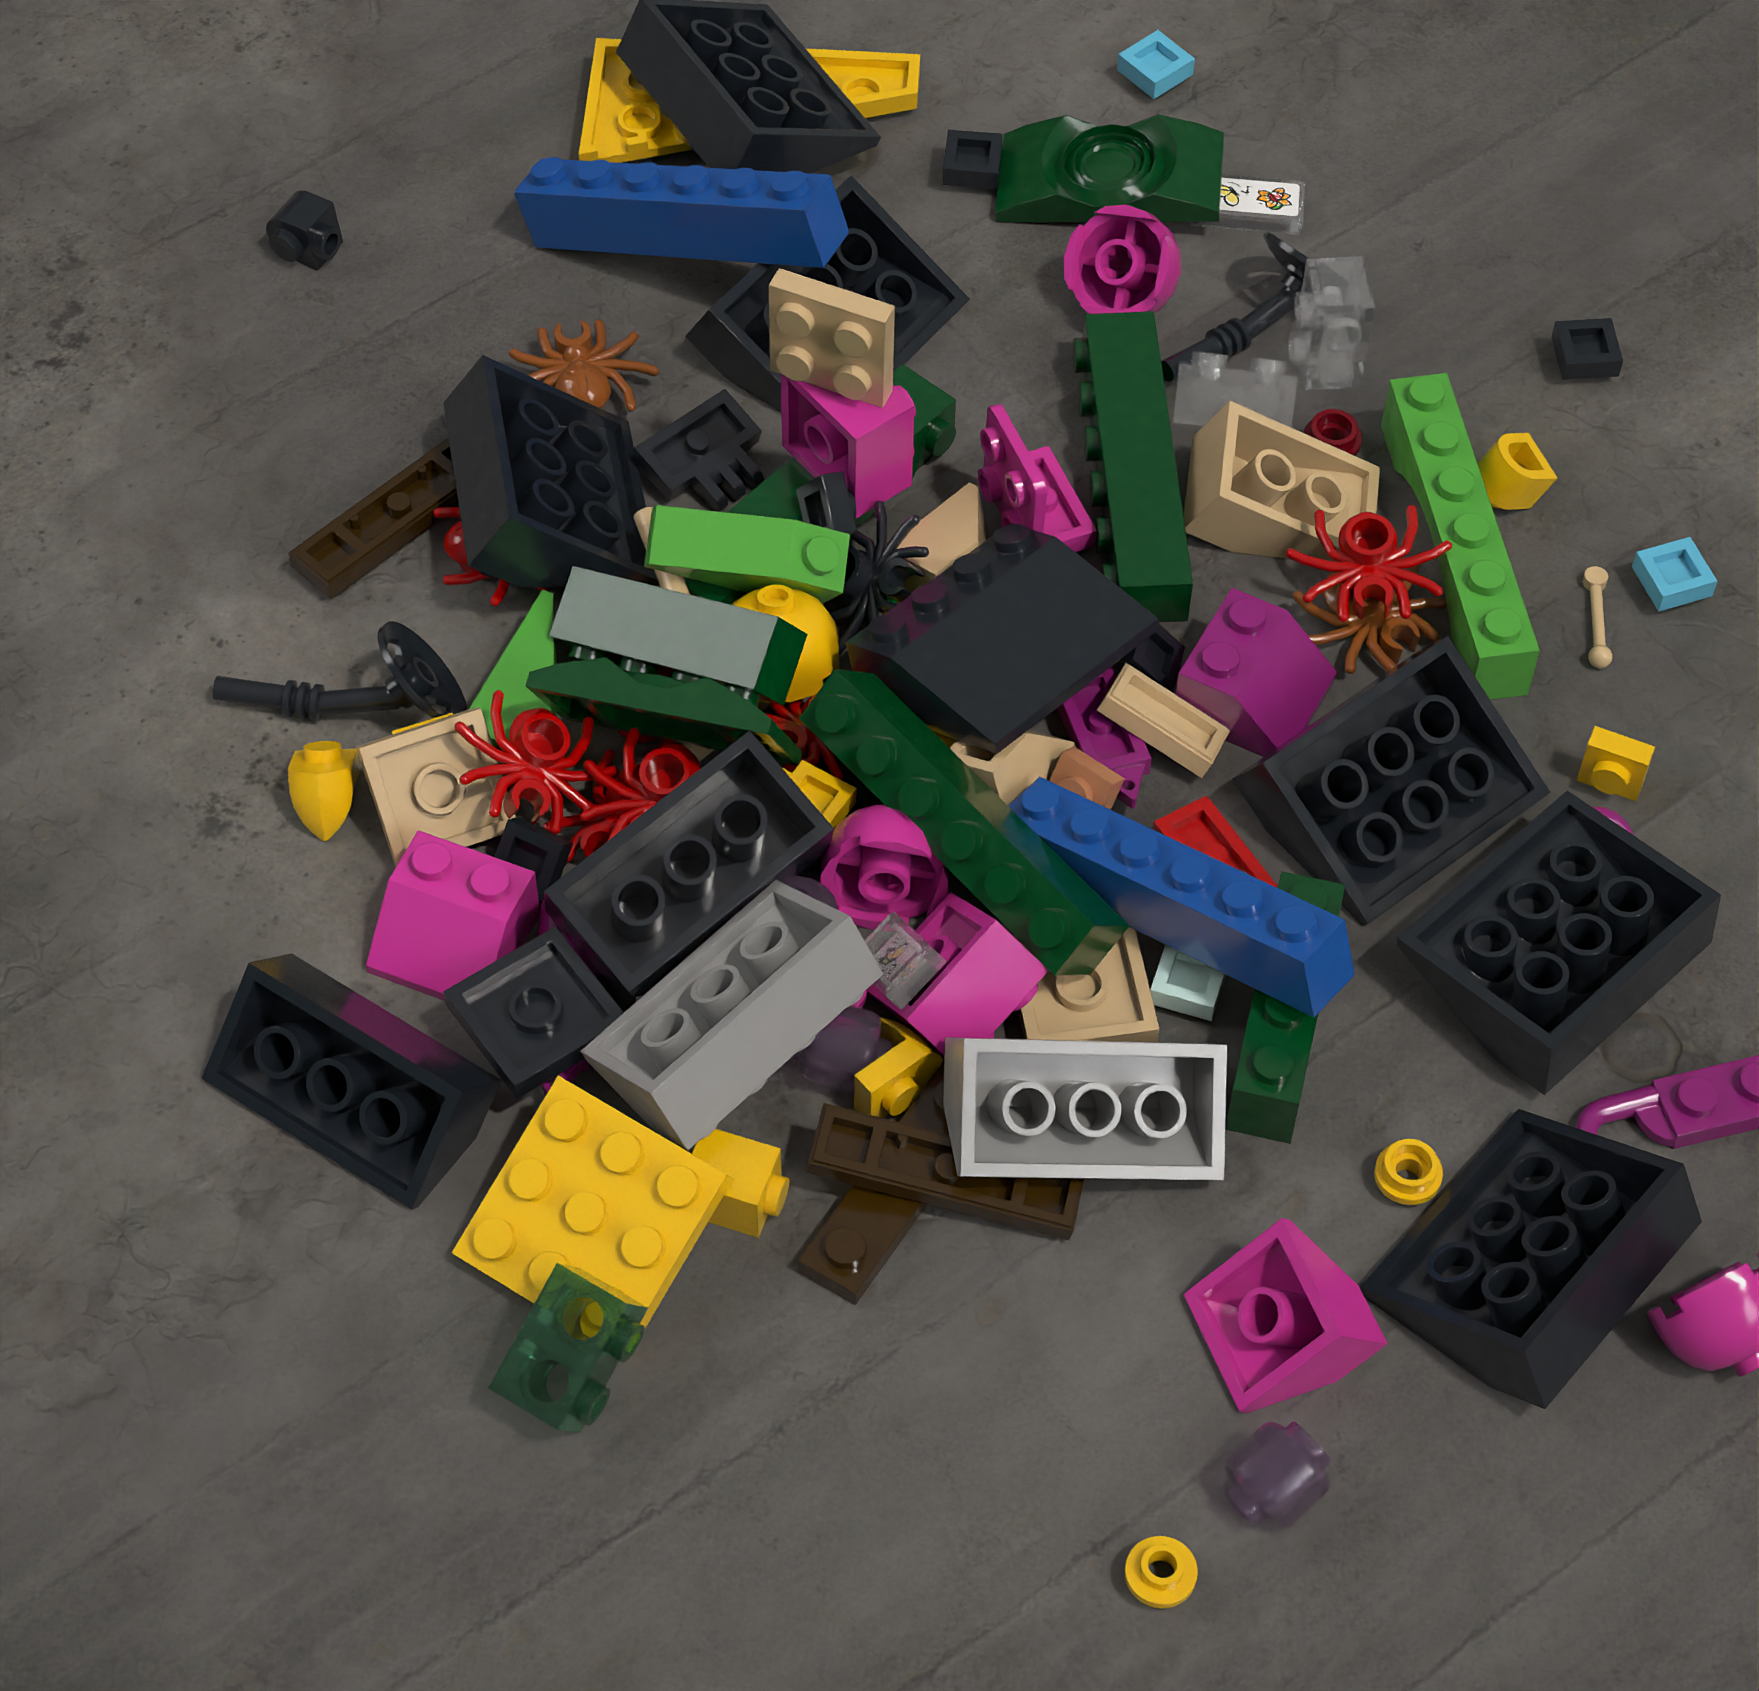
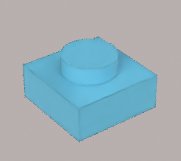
M1157 30L1119 53L1117 70L1151 98L1155 99L1193 75L1195 58Z
M1691 537L1637 551L1632 564L1634 572L1658 612L1712 597L1718 582Z

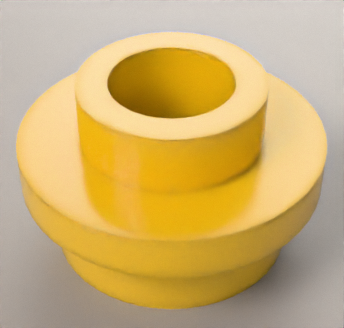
M1402 1139L1387 1146L1379 1154L1375 1164L1374 1177L1380 1191L1392 1201L1404 1205H1417L1427 1202L1436 1195L1442 1182L1443 1168L1436 1153L1429 1145L1416 1139ZM1408 1170L1415 1173L1419 1179L1408 1180L1399 1176L1397 1172Z
M1154 1536L1140 1541L1130 1551L1125 1565V1580L1130 1592L1140 1602L1153 1608H1170L1184 1602L1192 1594L1198 1576L1197 1563L1192 1552L1180 1541L1166 1536ZM1155 1561L1167 1562L1174 1568L1175 1573L1170 1577L1160 1578L1155 1576L1148 1566Z

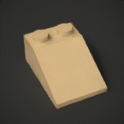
M1229 401L1192 437L1183 516L1185 531L1233 553L1289 559L1286 557L1285 552L1287 549L1292 548L1307 556L1338 562L1328 556L1316 535L1314 513L1316 510H1323L1325 513L1326 531L1336 549L1341 551L1338 538L1343 524L1349 518L1361 512L1376 514L1380 467Z

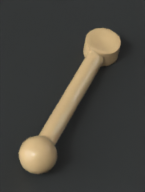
M1593 566L1586 569L1582 581L1583 586L1590 591L1593 648L1589 651L1588 660L1593 667L1602 669L1612 662V652L1606 647L1602 597V590L1606 587L1608 573L1601 567Z

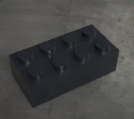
M749 730L544 891L545 912L625 1007L629 1009L772 882L777 880L787 884L821 857L831 844L834 828Z

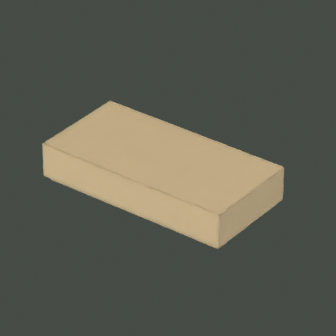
M1128 664L1123 666L1097 711L1201 778H1203L1213 764L1230 732L1228 728Z

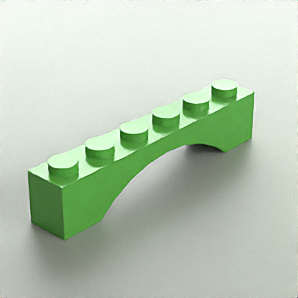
M1441 373L1390 379L1381 428L1394 469L1403 475L1412 487L1428 523L1434 546L1436 547L1446 540L1452 543V548L1438 557L1446 595L1452 642L1490 700L1528 695L1540 649L1448 374Z

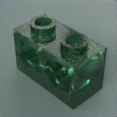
M556 1263L488 1388L557 1430L581 1432L585 1424L588 1426L593 1424L604 1410L610 1397V1388L606 1387L619 1361L621 1363L626 1362L639 1346L645 1329L644 1325L640 1324L648 1307L579 1267ZM596 1301L603 1312V1323L599 1332L588 1339L582 1332L580 1319L584 1309L590 1303ZM562 1364L568 1373L569 1384L563 1397L554 1401L547 1391V1377L556 1365Z

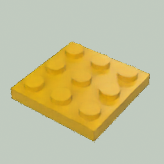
M557 1076L453 1249L452 1254L607 1349L627 1359L732 1183L733 1178L569 1081Z

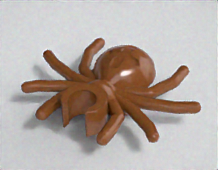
M581 319L582 335L577 338L564 337L562 335L561 323L557 324L554 329L555 350H553L549 341L547 330L544 327L537 330L538 342L546 358L526 354L516 348L509 350V356L514 360L543 368L528 374V376L539 381L545 379L544 383L552 387L555 386V388L601 409L611 393L608 379L613 380L623 393L626 409L632 412L636 408L634 393L631 387L616 370L640 372L650 376H657L659 374L658 367L647 363L613 359L632 347L638 340L639 335L637 332H631L624 340L605 350L606 329L604 322L600 319L594 323L595 345L593 347L591 328L587 322Z
M1420 565L1408 568V571L1418 574ZM1332 572L1328 575V577L1340 572ZM1402 580L1408 592L1412 583ZM1345 582L1323 592V599L1329 611L1314 605L1312 602L1305 603L1303 601L1304 594L1300 591H1295L1292 595L1293 599L1310 615L1333 626H1346L1323 634L1308 635L1315 645L1344 639L1356 633L1345 657V671L1348 674H1353L1356 670V659L1365 639L1369 652L1388 672L1399 663L1404 649L1393 640H1402L1411 651L1415 652L1420 632L1432 642H1436L1440 638L1439 633L1415 613L1411 612L1409 619H1403L1400 616L1396 592L1393 595L1391 613L1386 619H1384L1383 615L1384 604L1376 598H1368L1364 600L1363 620H1360L1352 609L1354 589H1352L1349 598L1350 617L1347 622H1341L1338 619L1337 613L1338 590ZM1430 597L1410 600L1411 610L1444 609L1447 606L1446 600Z

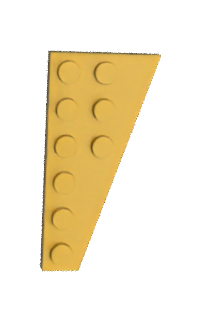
M596 38L579 148V161L606 160L608 162L622 163L692 150L688 146L686 138L673 122L661 113L656 101L643 85L639 84L632 77L630 69L617 55L616 51L621 39ZM805 48L864 118L917 109L920 54Z

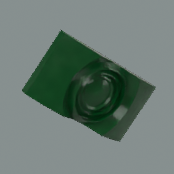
M1157 114L1128 126L1114 124L1097 126L1068 115H1063L1027 124L1004 133L995 210L996 222H1088L1090 218L1098 215L1094 212L1105 206L1125 204L1151 213L1161 222H1219L1224 132L1199 123Z
M607 657L559 663L530 671L526 687L565 720L583 723L584 718L590 716L593 718L595 726L629 732L631 728H637L640 731V735L724 751L750 730L776 762L798 766L800 763L802 751L771 718L744 697L708 677L685 682L657 674L643 672L626 673Z

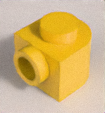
M1508 433L1502 435L1477 463L1493 508L1506 510L1530 509L1558 479L1529 433Z

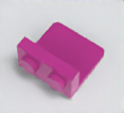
M996 404L988 407L986 428L980 431V441L984 452V466L978 470V483L986 502H995L1001 513L1002 527L1010 523L1024 525L1029 529L1057 537L1074 552L1094 547L1096 545L1097 530L1050 447L1046 446L1028 451L1003 405Z

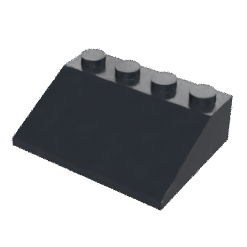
M639 0L617 48V55L630 69L632 77L639 84L643 85L659 105L661 113L673 122L686 138L688 146L699 154L709 168H751L756 171H801L803 173H812L876 147L881 139L876 130L768 4L698 0Z
M852 175L836 189L849 233L824 268L757 263L702 316L685 336L726 379L780 412L781 374L770 371L769 284L779 268L894 305L893 372L902 364H905L970 300Z
M482 355L443 403L468 566L475 568L485 576L496 577L518 587L565 588L573 566L658 586L659 581L654 569L644 567L646 548L634 521L635 513L646 508L639 469L632 460L634 445L629 421Z
M1010 523L999 528L992 537L970 553L956 559L952 566L927 584L916 588L909 597L884 615L874 618L866 628L846 641L852 671L875 674L932 731L998 754L1158 631L1160 626L1159 620L1154 614L1057 537L1029 529L1024 525Z
M1449 636L1414 653L1232 778L1265 830L1313 878L1345 884L1341 905L1362 926L1375 920L1551 793Z
M1567 790L1397 937V947L1488 1053L1545 1096L1712 943L1721 894Z
M1517 1109L1360 1286V1290L1367 1300L1487 1386L1546 1409L1702 1223L1683 1163Z

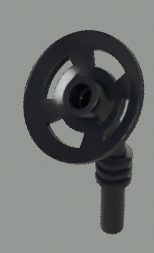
M1266 231L1263 237L1268 248L1286 270V274L1280 281L1285 286L1241 320L1232 318L1226 323L1210 329L1206 332L1205 339L1162 360L1163 378L1167 382H1172L1213 360L1225 361L1239 352L1247 350L1253 338L1299 305L1303 297L1309 301L1315 291L1328 296L1349 300H1357L1361 294L1271 232Z
M394 621L387 622L380 627L377 635L383 661L391 675L385 680L386 686L325 691L323 684H315L311 688L310 682H301L298 687L296 680H288L285 685L225 676H217L213 684L214 700L282 709L283 716L292 717L295 712L296 717L305 719L309 713V718L315 721H319L322 715L396 710L400 707L409 709L413 705L431 718L443 716L432 708L435 704L445 707V715L449 713L454 715L468 710L459 684L439 655L418 634L405 625ZM388 643L394 644L396 656L391 658L388 652Z

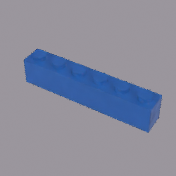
M549 157L541 158L514 191L535 247L824 268L849 233L831 175L810 174L801 171H756L751 168H705L701 165L688 167L656 165L651 162L632 164L614 163L606 160L578 161Z
M1040 776L1009 805L1129 927L1313 1018L1355 975L1345 919Z

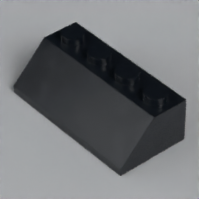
M292 953L248 963L202 1076V1079L410 1209L421 1205L477 1138L501 1082V1079Z

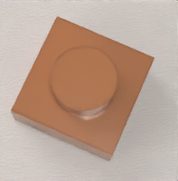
M1073 746L1061 753L1049 781L1111 810L1125 778Z

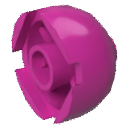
M1126 204L1105 206L1094 212L1098 215L1090 218L1084 226L1079 224L1071 234L1064 254V279L1068 288L1074 291L1076 299L1081 303L1079 305L1091 314L1148 311L1156 313L1160 311L1174 295L1181 276V251L1173 233L1153 214Z
M874 805L856 810L834 828L831 844L822 855L820 893L825 902L827 897H829L832 902L837 904L838 910L849 915L855 925L870 930H899L909 927V918L919 916L927 911L928 918L948 895L949 869L932 853L923 831L905 813L885 805Z
M1757 1252L1755 1254L1759 1260V1252ZM1738 1261L1670 1297L1673 1304L1680 1308L1665 1316L1661 1307L1657 1305L1646 1312L1659 1337L1671 1353L1692 1368L1709 1372L1733 1366L1738 1377L1759 1368V1267L1752 1270L1748 1262L1742 1265Z

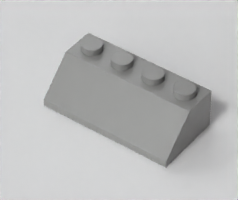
M775 880L583 1048L581 1053L587 1062L653 1130L688 1151L699 1140L709 1136L716 1129L718 1123L743 1100L759 1091L765 1085L767 1079L794 1054L809 1046L816 1035L845 1008L858 1002L863 996L864 991L883 975V972L849 915Z
M945 1037L943 1105L957 1176L1224 1180L1227 1045Z

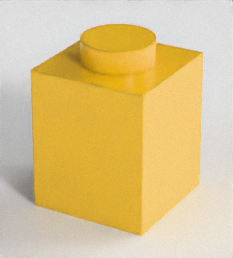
M715 1129L709 1136L696 1143L692 1154L733 1178V1181L708 1222L759 1238L768 1215L779 1216L788 1193L789 1178L782 1176L781 1148Z

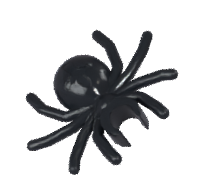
M878 500L874 503L877 519L876 546L872 539L858 530L850 534V539L864 547L866 552L849 546L843 593L831 599L837 604L847 606L829 613L835 622L853 616L844 634L838 640L839 655L847 648L846 641L856 635L867 613L870 623L879 616L878 607L882 611L888 612L911 595L912 592L903 588V584L908 577L912 575L925 577L921 569L904 559L925 558L929 555L928 548L921 546L898 548L909 532L920 523L918 515H911L905 520L887 543V514L883 501ZM886 595L892 598L893 600L897 601L898 603L888 601Z

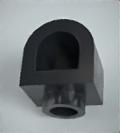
M296 191L266 225L269 245L280 258L288 262L297 261L316 271L327 260L332 259L336 255L340 245L343 243L334 203L308 191Z

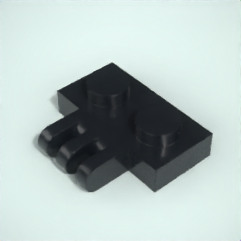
M723 389L634 447L632 460L668 502L692 487L712 511L717 512L728 506L725 494L733 501L746 494L743 482L749 488L754 489L764 481L761 470L745 452L759 442L762 430L726 389Z

